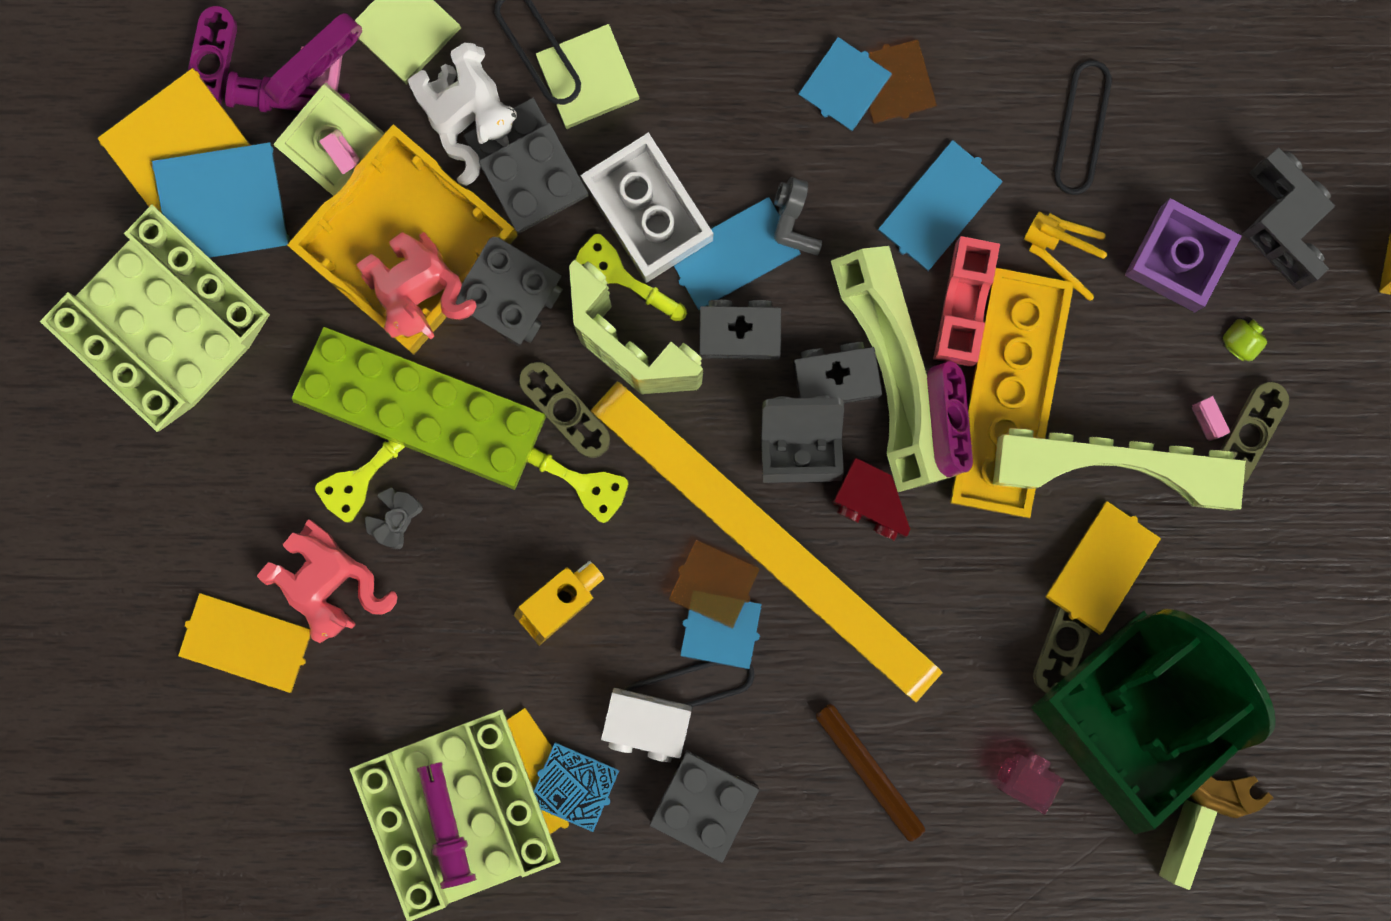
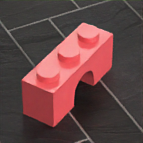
M960 236L955 243L933 357L934 360L953 361L956 364L970 367L978 363L985 327L983 322L985 305L990 286L994 280L1000 248L999 243Z

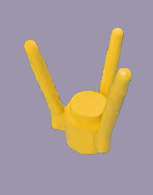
M1039 211L1024 237V240L1032 243L1029 251L1041 257L1064 280L1073 282V288L1087 300H1093L1094 295L1045 249L1048 247L1054 251L1059 240L1104 259L1107 256L1105 251L1064 231L1068 230L1099 240L1105 239V233L1060 219L1051 213L1047 216Z

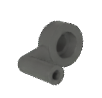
M790 177L787 183H780L775 195L774 204L779 206L780 217L774 239L778 244L818 255L821 250L822 240L792 231L795 220L799 217L806 200L808 182Z

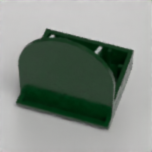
M1162 609L1150 615L1142 611L1133 617L1031 707L1134 835L1157 828L1239 750L1263 743L1273 733L1276 721L1271 698L1263 682L1244 656L1225 637L1208 624L1190 614L1174 609Z

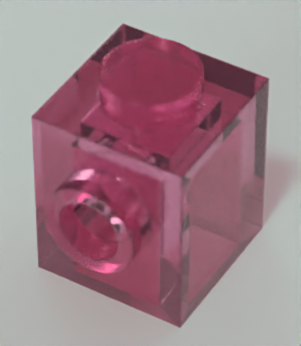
M1031 751L1027 758L1017 753L1013 760L1007 758L996 778L1001 781L998 786L999 790L1046 815L1065 779L1050 772L1048 769L1051 763Z

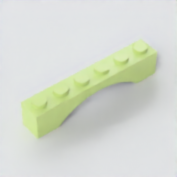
M889 246L864 248L831 260L841 298L853 312L864 329L872 347L875 348L876 358L883 375L889 409V440L886 454L897 492L951 478L944 476L935 463L927 375Z
M1010 428L1009 435H1001L997 439L993 485L1035 489L1056 476L1074 469L1088 466H1118L1138 470L1159 479L1178 492L1193 507L1230 511L1241 509L1246 461L1234 460V452L1209 450V457L1193 455L1194 448L1183 446H1169V452L1153 451L1154 444L1134 441L1129 442V448L1114 447L1113 439L1089 437V444L1073 442L1074 435L1049 433V439L1033 438L1034 431L1016 428Z

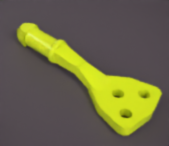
M594 234L579 250L576 261L581 265H585L587 261L593 264L606 276L607 284L617 283L632 289L646 300L645 303L647 305L651 304L674 321H681L686 318L687 311L683 304L677 303L658 291L657 287L652 288L634 279L624 269L616 249L601 234ZM596 243L600 244L602 248L598 252L593 249ZM601 262H605L608 267L606 270H601L599 268V264Z
M390 440L388 442L385 441L383 447L370 462L358 470L335 473L317 483L315 491L330 512L345 523H350L365 503L371 478L386 462L393 457H398V453L405 446ZM347 486L353 488V491L349 494L345 493ZM328 487L333 488V492L330 495L325 493ZM345 505L350 506V510L347 513L342 511Z
M534 447L527 461L539 468L540 472L547 471L566 480L576 489L584 508L599 522H608L623 503L629 485L625 477L606 472L581 474L568 470L553 460L551 454H545ZM618 483L619 490L613 491L612 485ZM595 487H599L601 490L598 495L593 494ZM602 505L607 506V511L605 513L600 512V507Z

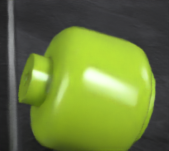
M1237 319L1223 336L1224 346L1240 360L1253 361L1267 345L1266 337L1261 334L1264 328L1253 319L1249 323L1243 319Z

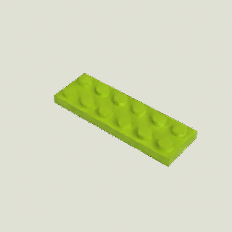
M323 327L292 396L294 403L513 490L517 487L546 419L544 413L326 327Z

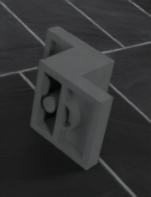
M534 98L514 108L517 116L512 123L511 132L507 134L509 145L504 147L496 140L489 139L487 142L480 144L476 128L464 134L468 145L478 154L481 169L500 204L506 211L517 234L589 196L551 124L545 120Z
M1278 147L1249 172L1276 202L1242 234L1299 290L1317 281L1329 270L1323 263L1325 258L1320 250L1311 243L1305 244L1301 239L1335 205L1329 200L1331 194L1326 187L1316 180L1311 181L1301 171L1303 168L1301 162L1288 151L1283 152Z

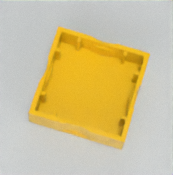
M393 124L358 163L344 187L322 204L287 246L384 329L386 309L379 302L375 288L371 290L361 277L362 273L356 265L364 258L372 254L391 270L394 266L404 261L405 257L398 258L389 241L402 232L420 241L419 235L425 232L438 248L445 265L450 271L458 275L462 284L490 238L498 237L511 244L518 235L513 226L472 191L459 185L441 169L435 159ZM445 288L417 304L433 332L446 319V316L442 313L440 303ZM422 332L410 337L402 335L394 337L413 355L428 339Z

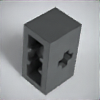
M709 300L708 306L700 307L701 358L779 360L781 308L772 307V301L753 300L748 301V307H732L731 300ZM736 320H744V326L752 328V331L745 332L743 339L736 338V332L728 331V327L735 326Z
M864 342L841 345V352L825 355L824 348L800 352L801 359H795L793 362L798 397L815 398L817 396H830L832 398H841L844 400V403L879 398L882 395L875 348H864ZM832 365H838L839 371H847V376L843 377L841 385H836L835 380L832 378L826 379V374L830 373Z

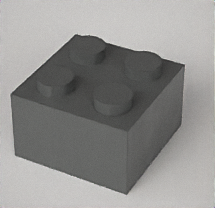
M686 750L650 821V826L723 863L759 792V787Z

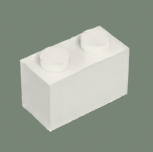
M614 688L601 740L609 742L608 747L610 749L620 752L632 753V749L637 748L648 751V757L654 760L671 762L672 757L680 759L692 706Z

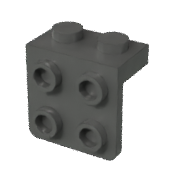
M492 237L486 243L462 283L456 304L458 305L471 299L476 301L477 307L471 316L504 335L506 340L519 347L523 340L529 343L532 342L542 325V322L536 319L544 305L551 309L562 292L563 288L557 285L561 275L502 239Z
M779 396L763 401L761 432L763 483L843 482V399L830 396H817L815 398Z

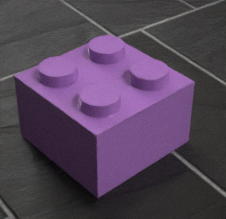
M1170 198L1160 207L1125 276L1183 307L1197 312L1206 306L1242 236Z

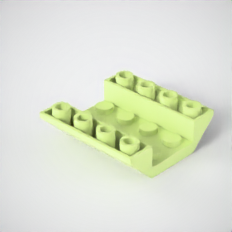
M151 204L124 233L130 240L76 296L67 292L40 322L156 432H159L194 407L250 348L270 314Z
M576 260L569 265L573 323L581 344L640 394L697 390L702 385L703 368L700 366L702 358L685 343H682L678 348L670 342L650 366L647 360L648 356L631 341L625 346L621 344L616 337L618 335L615 332L616 329L603 318L612 307L609 298V287L607 286L608 282L605 280L606 276L588 261L584 266Z
M503 709L350 768L407 921H412L446 908L449 903L518 876L523 878L561 863ZM439 762L443 763L442 768L459 837H464L468 843L465 852L470 872L475 874L477 879L446 889H441L440 887L443 877L438 858L433 856L431 850L433 849L432 845L436 844L419 772L417 773V768L429 766L430 768L431 764ZM430 768V773H431L432 781H434L433 775H432V771H431V768Z

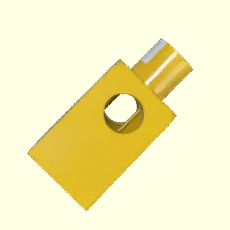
M591 561L585 563L574 574L566 567L521 604L513 616L540 646L591 602L593 597L590 591L602 582L604 577ZM560 591L568 592L572 600L568 603L562 602L557 595Z

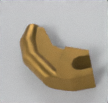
M1255 776L1232 781H1217L1210 777L1190 796L1197 804L1234 819L1260 811L1273 799L1269 792H1265L1257 800L1251 797L1250 788L1258 782Z

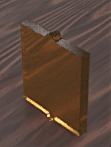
M918 40L892 47L885 44L882 50L869 53L870 59L892 73L869 107L874 124L898 117L908 119L912 113L937 106Z
M696 540L685 565L680 566L678 569L680 576L669 601L733 629L744 603L750 602L751 598L748 594L760 568Z

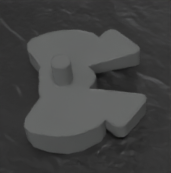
M390 488L379 493L378 498L391 511L386 513L385 521L365 517L366 530L380 544L392 549H401L404 544V532L411 519L423 510V505L410 494L398 492Z

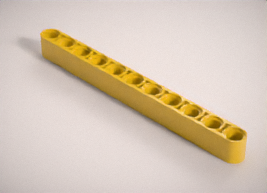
M617 381L590 410L914 702L917 703L943 672L620 382Z

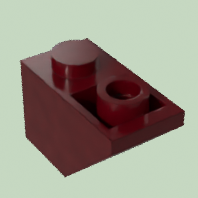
M857 458L853 459L832 502L839 506L837 513L856 523H859L862 517L876 524L873 531L890 540L895 541L897 535L903 538L907 537L911 529L892 475Z

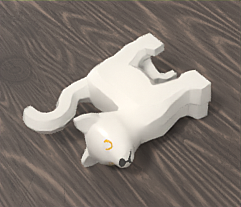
M464 42L451 51L452 62L456 70L453 66L444 64L441 66L442 71L438 74V80L428 83L430 79L424 70L419 71L407 80L416 101L426 112L432 128L439 134L442 146L448 156L466 162L465 171L457 178V181L460 185L467 186L474 182L480 174V158L470 146L457 143L458 134L475 121L478 142L480 144L487 142L489 139L496 140L505 147L509 145L507 134L511 132L512 123L516 119L517 114L514 108L505 106L500 101L496 84L483 70L481 61L485 57L483 48L473 43ZM457 75L458 81L454 83V79Z

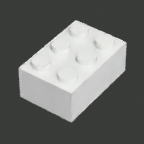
M649 132L580 175L587 192L646 283L713 241L714 233Z

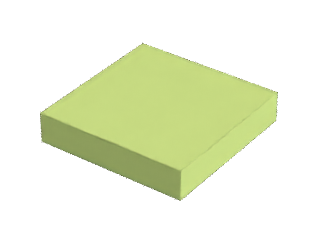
M374 0L355 20L362 27V33L358 40L406 85L408 84L407 79L421 71L461 29L460 24L434 0Z
M609 24L559 44L581 81V91L575 100L565 105H556L566 129L639 100V95ZM554 47L536 53V58L552 96L557 99L569 97L575 90V82Z
M325 83L273 145L334 196L350 179L355 167L342 174L319 141L336 129L340 130L360 158L359 161H361L385 133L331 86Z
M1185 800L1159 876L1177 886L1188 890L1191 889L1217 811Z

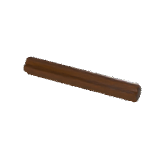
M832 704L825 706L816 714V719L905 838L910 842L919 838L926 831L924 825L835 706Z

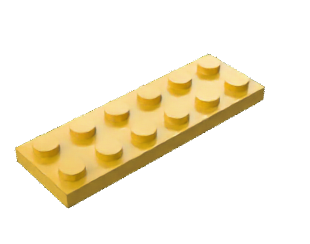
M1001 268L995 269L985 313V327L979 359L975 366L968 403L973 464L968 472L954 477L950 499L951 504L1023 518L1031 517L1036 488L1027 489L993 485L997 439L1001 435H1009L1010 428L1034 431L1033 438L1045 439L1073 292V282Z

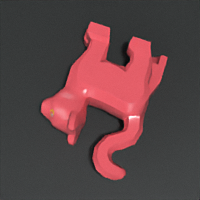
M403 232L389 241L398 258L405 257L404 261L394 266L391 270L372 254L356 264L362 273V279L371 290L375 288L379 302L386 309L384 329L391 338L399 335L410 337L422 332L432 339L434 333L417 304L439 293L444 288L440 303L442 313L446 317L457 320L466 319L474 313L477 307L476 301L473 299L458 305L456 304L462 287L458 275L450 271L445 265L438 248L425 232L419 235L420 241Z
M310 519L305 523L300 534L293 532L283 544L284 548L290 553H300L304 556L306 562L298 572L293 574L281 565L278 566L268 562L257 575L264 584L270 585L275 583L280 587L289 605L306 617L310 627V637L318 643L335 637L345 627L352 629L356 625L343 610L326 602L334 590L347 578L357 579L358 599L363 608L372 614H385L391 611L396 605L398 598L396 592L391 591L383 598L377 599L373 594L374 575L366 565L355 561L341 550L332 536Z

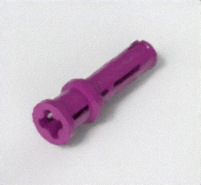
M231 71L226 85L225 103L226 107L233 108L235 104L258 107L260 112L265 113L271 111L272 108L301 112L318 90L306 88L290 104L280 107L265 93V87L271 77L264 76L262 80L239 77L237 72ZM339 93L344 99L350 102L349 93Z
M439 762L430 765L434 781H432L429 766L417 768V773L419 772L436 844L432 845L433 849L431 850L433 856L438 858L443 877L440 887L441 889H446L477 879L476 875L470 872L465 852L468 843L464 837H459L442 768L443 763Z

